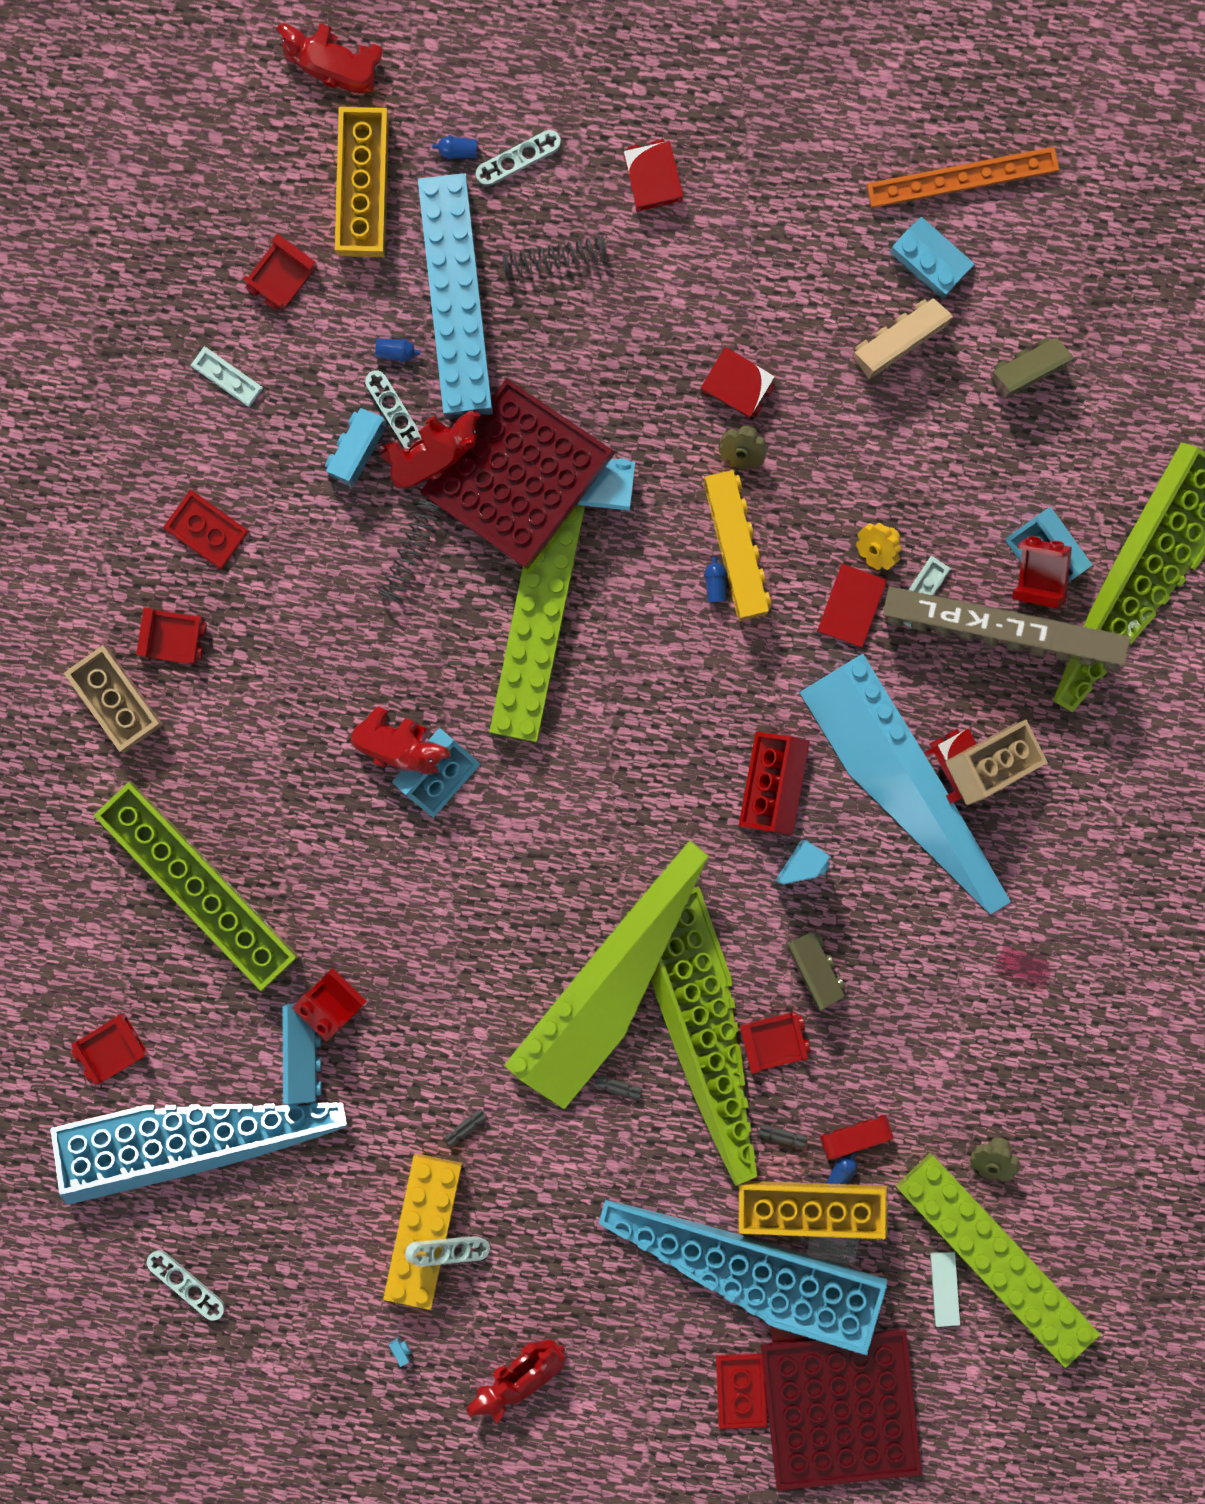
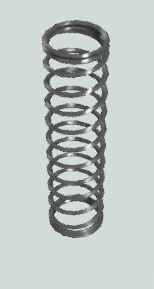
M603 235L599 237L596 236L595 238L596 255L594 254L592 244L590 242V239L588 238L585 242L586 257L583 251L582 244L579 240L576 241L577 259L575 257L573 247L569 241L567 242V255L569 254L570 246L575 265L578 266L579 243L585 264H588L587 250L589 243L594 262L597 263L598 240L602 252V261H607L606 246ZM558 243V245H557L558 263H557V260H556V257H555V254H554V250H553L552 246L549 244V245H548V258H549V263H547V260H546V257H545V253H544L543 248H542L541 246H539V249H538L539 266H538V263H537V260H536L534 251H533V249H532L531 247H530V249H529L530 267L528 266V263H527V260H526L524 251H523L522 249L520 250V263L522 262V255H523V258H524V261H525V265H526L527 271H528L529 274H531V273H532V267H531V252H532V255H533V258H534V261H535V265H536L537 271L540 273V272H541V264H540L541 252H542V255H543V258H544V262H545V265H546V268H547L548 271H550V269H551V264H550V249H551V252H552V255H553V258H554V262H555L556 268H557L558 270H559V268H560V261H559L560 249H561V252H562V255H563V259H564V262H565V265H566L567 268L569 267V256H568V260H566L563 247H562V245H561L560 243ZM510 252L511 272L507 253H502L506 278H512L513 258L518 274L521 276L522 264L519 269L514 252Z
M419 499L418 503L420 505L416 506L423 514L426 513L419 507L427 508L437 513H442L441 511H443L441 507L423 499ZM412 514L413 518L420 523L423 522L415 516L438 521V519L430 515ZM413 522L408 523L409 526L417 532L419 531L412 525L420 526L429 530H434L433 527L426 525L425 523H423L424 525ZM411 531L405 532V535L411 540H414V538H412L407 533L417 535L426 539H431L428 535L424 533L419 534ZM401 540V544L408 549L411 548L407 546L404 542L426 548V545L418 541H416L417 543L408 540ZM397 549V552L404 558H407L406 555H404L400 551L414 554L420 557L423 556L421 553L417 551L412 552L405 549ZM397 557L393 558V561L401 567L404 566L396 560L404 561L413 565H419L416 561L411 559L405 560ZM394 566L389 567L390 571H392L396 575L399 574L395 572L393 569L404 571L410 574H415V572L410 570L409 568H406L407 570ZM391 575L385 576V578L389 582L395 585L397 584L389 578H394L400 581L411 583V581L405 577L399 578ZM381 585L384 590L379 589L378 593L380 595L402 603L403 598L392 593L386 587L404 592L407 589L402 586Z

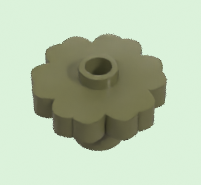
M745 425L738 430L729 429L722 435L718 451L723 460L730 461L732 467L746 470L749 466L756 469L764 463L768 445L763 437L758 436V432L754 427Z
M999 1137L993 1138L988 1144L976 1146L970 1158L971 1167L979 1170L980 1176L986 1177L989 1180L999 1179L1003 1182L1013 1180L1015 1174H1018L1021 1164L1017 1156L1011 1155L1010 1143L1006 1139Z

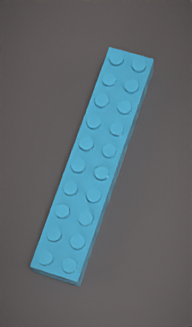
M466 174L419 178V196L443 414L445 420L460 418L470 410H474L480 415L493 414Z

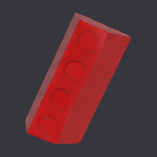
M755 732L738 826L793 836L810 744L809 740L787 735Z

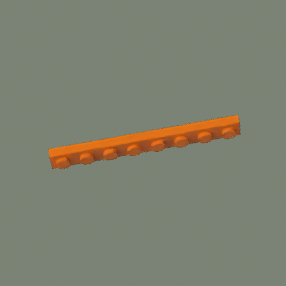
M1049 147L867 183L866 187L870 207L873 209L1056 173L1059 171L1055 147Z

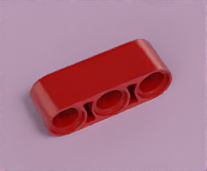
M886 1114L880 1115L875 1120L871 1118L856 1123V1126L853 1127L846 1126L834 1130L832 1134L826 1135L825 1133L820 1135L828 1160L894 1138Z

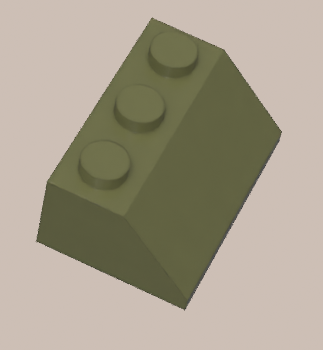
M1047 337L1035 344L1037 348L1029 352L1026 348L1015 354L1016 359L1007 363L1004 360L993 366L994 371H992L990 376L1004 400L1066 367L1074 357L1057 338L1049 340Z
M811 930L786 942L811 997L819 1010L845 997L842 991L846 990V987L840 976L835 977L832 969L836 967L831 956H825L821 948L825 944L819 933L815 934Z

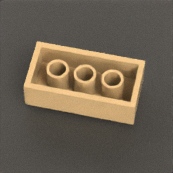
M102 645L64 672L66 678L119 752L125 753L163 726L161 720L107 646Z
M1027 720L1009 726L945 761L966 805L990 796L1048 763Z

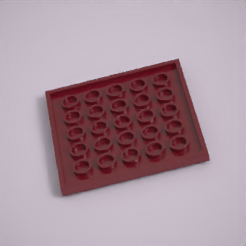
M506 378L491 398L493 414L481 415L476 421L477 439L475 446L469 449L455 464L443 470L444 473L435 480L430 478L420 493L528 570L616 453Z
M906 1328L873 1332L867 1355L815 1339L761 1344L777 1491L922 1475Z

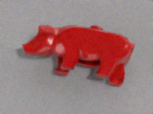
M282 23L275 28L282 37V48L286 60L295 63L307 74L322 80L325 86L330 88L338 86L354 93H370L373 91L375 82L374 67L382 58V47L376 44H372L371 48L359 45L358 53L353 54L346 47L337 44L338 36L331 33L332 28L321 23L319 24L318 31L313 37L306 38L300 30L286 23Z
M470 410L458 418L451 428L443 425L438 420L437 415H434L425 421L426 425L418 430L421 439L415 441L410 448H402L399 441L392 444L387 441L381 444L380 455L391 466V479L396 488H410L429 478L432 480L439 478L444 473L443 470L455 464L469 449L475 446L477 439L476 421L481 415L474 410Z
M379 706L368 715L365 721L358 724L352 732L351 744L357 750L374 758L373 763L383 768L390 765L402 771L433 774L439 772L436 765L442 759L450 757V751L447 747L434 743H425L426 736L430 730L413 720L405 718L397 729L387 726L385 721L389 711Z
M551 1339L528 1343L522 1348V1355L516 1358L510 1366H499L493 1372L495 1377L493 1386H483L477 1389V1397L466 1407L468 1416L472 1418L476 1415H490L496 1423H499L506 1411V1404H516L526 1399L563 1369L566 1361L564 1346H558L556 1341Z

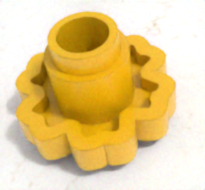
M869 523L858 532L857 535L860 540L856 542L859 555L866 558L869 566L876 570L881 568L889 570L900 560L898 553L902 548L899 544L900 535L897 530L884 526L881 523H877L875 526Z

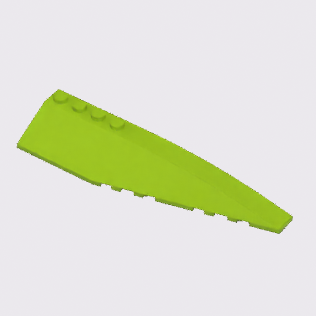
M1180 443L1115 560L1083 627L1131 636L1129 644H1132L1156 616V610L1170 600L1171 597L1169 595L1175 587H1181L1187 580L1184 575L1188 569L1195 570L1200 565L1205 556V451L1193 445ZM1070 658L1053 701L1073 712L1091 692L1095 681L1099 678L1102 679L1107 673L1103 669V664L1094 663V666L1091 667L1079 664V659Z
M691 840L685 845L504 1064L509 1071L522 1082L561 1108L566 1109L625 1037L641 999L648 988V984L671 939L670 937L680 920L684 907L688 903L691 892L709 858L708 854Z
M696 887L691 892L688 903L684 907L680 920L650 981L697 1105L734 1184L739 1185L757 1177L754 1148L750 1144L749 1132H751V1125L747 1120L746 1108H748L747 1097H744L743 1090L745 1079L740 1045L737 1044L736 1032H738V1025L734 1020L733 1013L735 1002L729 990V986H732V979L700 887Z

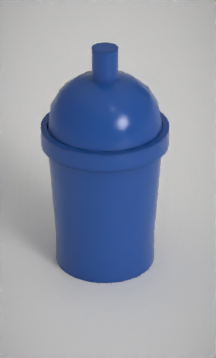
M448 135L441 138L439 144H432V149H438L440 155L447 159L476 158L477 139Z
M377 338L375 357L404 363V361L411 360L414 354L420 355V350H415L414 345L406 339Z
M712 557V564L706 567L704 573L708 602L727 601L726 569L724 565L717 563V557Z
M854 1152L849 1157L842 1156L835 1161L834 1168L826 1184H849L853 1176L857 1174V1164L853 1160L856 1155Z

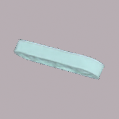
M553 130L544 131L481 164L476 170L477 181L482 186H492L555 153L561 144L559 134ZM546 137L555 138L554 147L545 145L542 147L544 152L540 154L539 147L535 142L539 141V144L542 145L546 142ZM532 147L536 154L532 159H526L522 156L523 149ZM511 158L515 165L511 170H505L501 167L502 160ZM497 163L501 175L498 176L496 171L491 174V179L488 181L486 178H480L483 175V170L486 169L487 172H491L495 169L493 164Z
M380 371L370 372L365 381L368 390L403 447L410 448L407 446L410 443L407 435L402 438L401 434L407 433L413 427L415 431L410 432L414 439H421L418 432L419 429L386 376ZM374 376L378 379H383L380 383L384 390L387 387L390 389L383 392L379 397L376 396V394L380 393L377 386H370ZM387 396H392L396 400L395 406L391 409H386L382 405L383 399ZM400 416L408 419V425L404 429H398L395 426V420Z
M478 1236L418 1241L411 1243L407 1247L405 1257L409 1263L416 1266L479 1261L487 1257L490 1245L487 1240ZM461 1244V1252L458 1256H455L454 1250L457 1245ZM479 1245H480V1248H479V1249H476V1252L473 1251V1250H470V1247H471V1248H478ZM438 1246H441V1255L438 1258H435V1249ZM419 1251H422V1252H425V1253H426V1255H424V1254L417 1255L416 1258H415V1255L418 1254Z
M162 1250L154 1251L147 1258L149 1270L200 1314L213 1321L218 1320L225 1312L224 1302L170 1255ZM162 1256L164 1258L162 1263L166 1267L170 1263L173 1265L165 1276L162 1274L165 1271L162 1266L154 1267L155 1261L152 1259L153 1257L158 1258ZM173 1271H180L183 1274L182 1283L175 1284L171 1281L170 1275ZM196 1286L201 1289L202 1296L200 1299L195 1300L189 1296V1289ZM208 1295L210 1297L207 1300L209 1304L214 1305L217 1303L219 1305L217 1308L219 1314L214 1312L211 1315L208 1312L210 1310L208 1305L204 1304L201 1307L198 1304Z

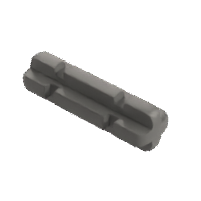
M601 1075L597 1076L594 1084L597 1089H607V1092L624 1097L627 1095L630 1099L639 1100L642 1092L640 1087L634 1085L631 1087L627 1083L614 1079L608 1080L607 1077Z
M481 1109L473 1113L472 1117H468L454 1128L455 1131H450L445 1135V1141L449 1146H454L459 1142L460 1138L463 1139L475 1130L478 1124L481 1125L487 1120L486 1114Z
M764 1124L760 1127L759 1136L761 1138H771L772 1141L789 1146L793 1144L794 1147L800 1149L805 1147L806 1137L804 1135H794L793 1132L779 1128L772 1129L771 1126Z

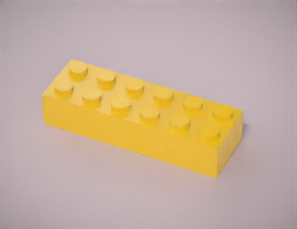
M339 107L335 252L337 256L385 257L389 114L387 108Z
M733 470L706 476L703 484L724 567L727 572V579L738 622L767 615L772 603L769 592L764 593L763 585L766 583L763 569H758L757 566L760 556L757 545L752 546L751 539H753L754 532L751 522H746L745 516L747 515L748 508L745 498H740L739 492L742 489L739 475L735 476Z
M417 1153L413 1156L383 1300L431 1310L441 1264L416 1266L406 1260L405 1252L407 1247L413 1242L447 1239L463 1163ZM438 1246L435 1249V1258H438L441 1255V1246ZM419 1251V1253L415 1255V1258H416L417 1255H420V1254L426 1255V1253H425V1252H422V1251Z
M746 1181L739 1184V1234L886 1239L888 1235V1186Z

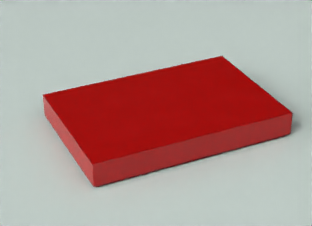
M191 489L163 527L164 530L221 570L250 532Z
M841 564L817 632L862 648L887 580Z
M762 1353L716 1355L719 1429L767 1427V1404Z

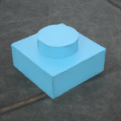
M399 1337L391 1341L389 1347L400 1367L409 1363L411 1359L409 1355L412 1352L406 1341L402 1342Z

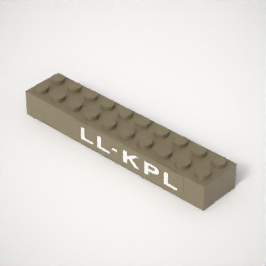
M891 586L888 588L883 611L884 618L891 625L903 627V622L909 623L912 629L926 632L927 628L935 629L936 634L950 637L951 633L959 634V639L973 642L974 638L983 639V644L996 647L998 643L1007 644V649L1020 652L1022 648L1031 649V654L1045 657L1046 653L1055 654V659L1067 662L1070 661V658L1079 659V664L1091 667L1094 666V663L1103 664V669L1118 672L1119 668H1124L1131 636Z

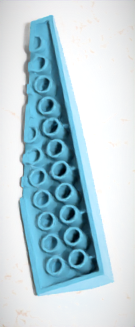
M861 654L799 692L848 774L989 914L1011 902L975 838L955 804L949 803L946 797L948 794L864 654Z
M295 1103L275 1106L274 1104H264V1106H253L252 1104H213L212 1106L202 1107L200 1105H190V1107L166 1105L165 1108L154 1110V1105H144L50 1129L59 1192L66 1205L258 1157L347 1127L343 1103H311L310 1105Z
M605 1200L599 1220L600 1225L625 1240L628 1239L642 1250L650 1252L664 1263L672 1265L678 1271L708 1289L716 1291L728 1301L743 1307L745 1311L758 1316L773 1327L867 1355L887 1286L886 1278L711 1226Z

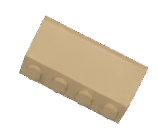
M934 298L928 302L924 299L914 306V312L909 315L905 312L896 318L894 326L889 329L886 326L874 334L876 336L875 339L870 342L864 340L857 345L853 358L867 378L871 379L945 328L953 318L951 313Z

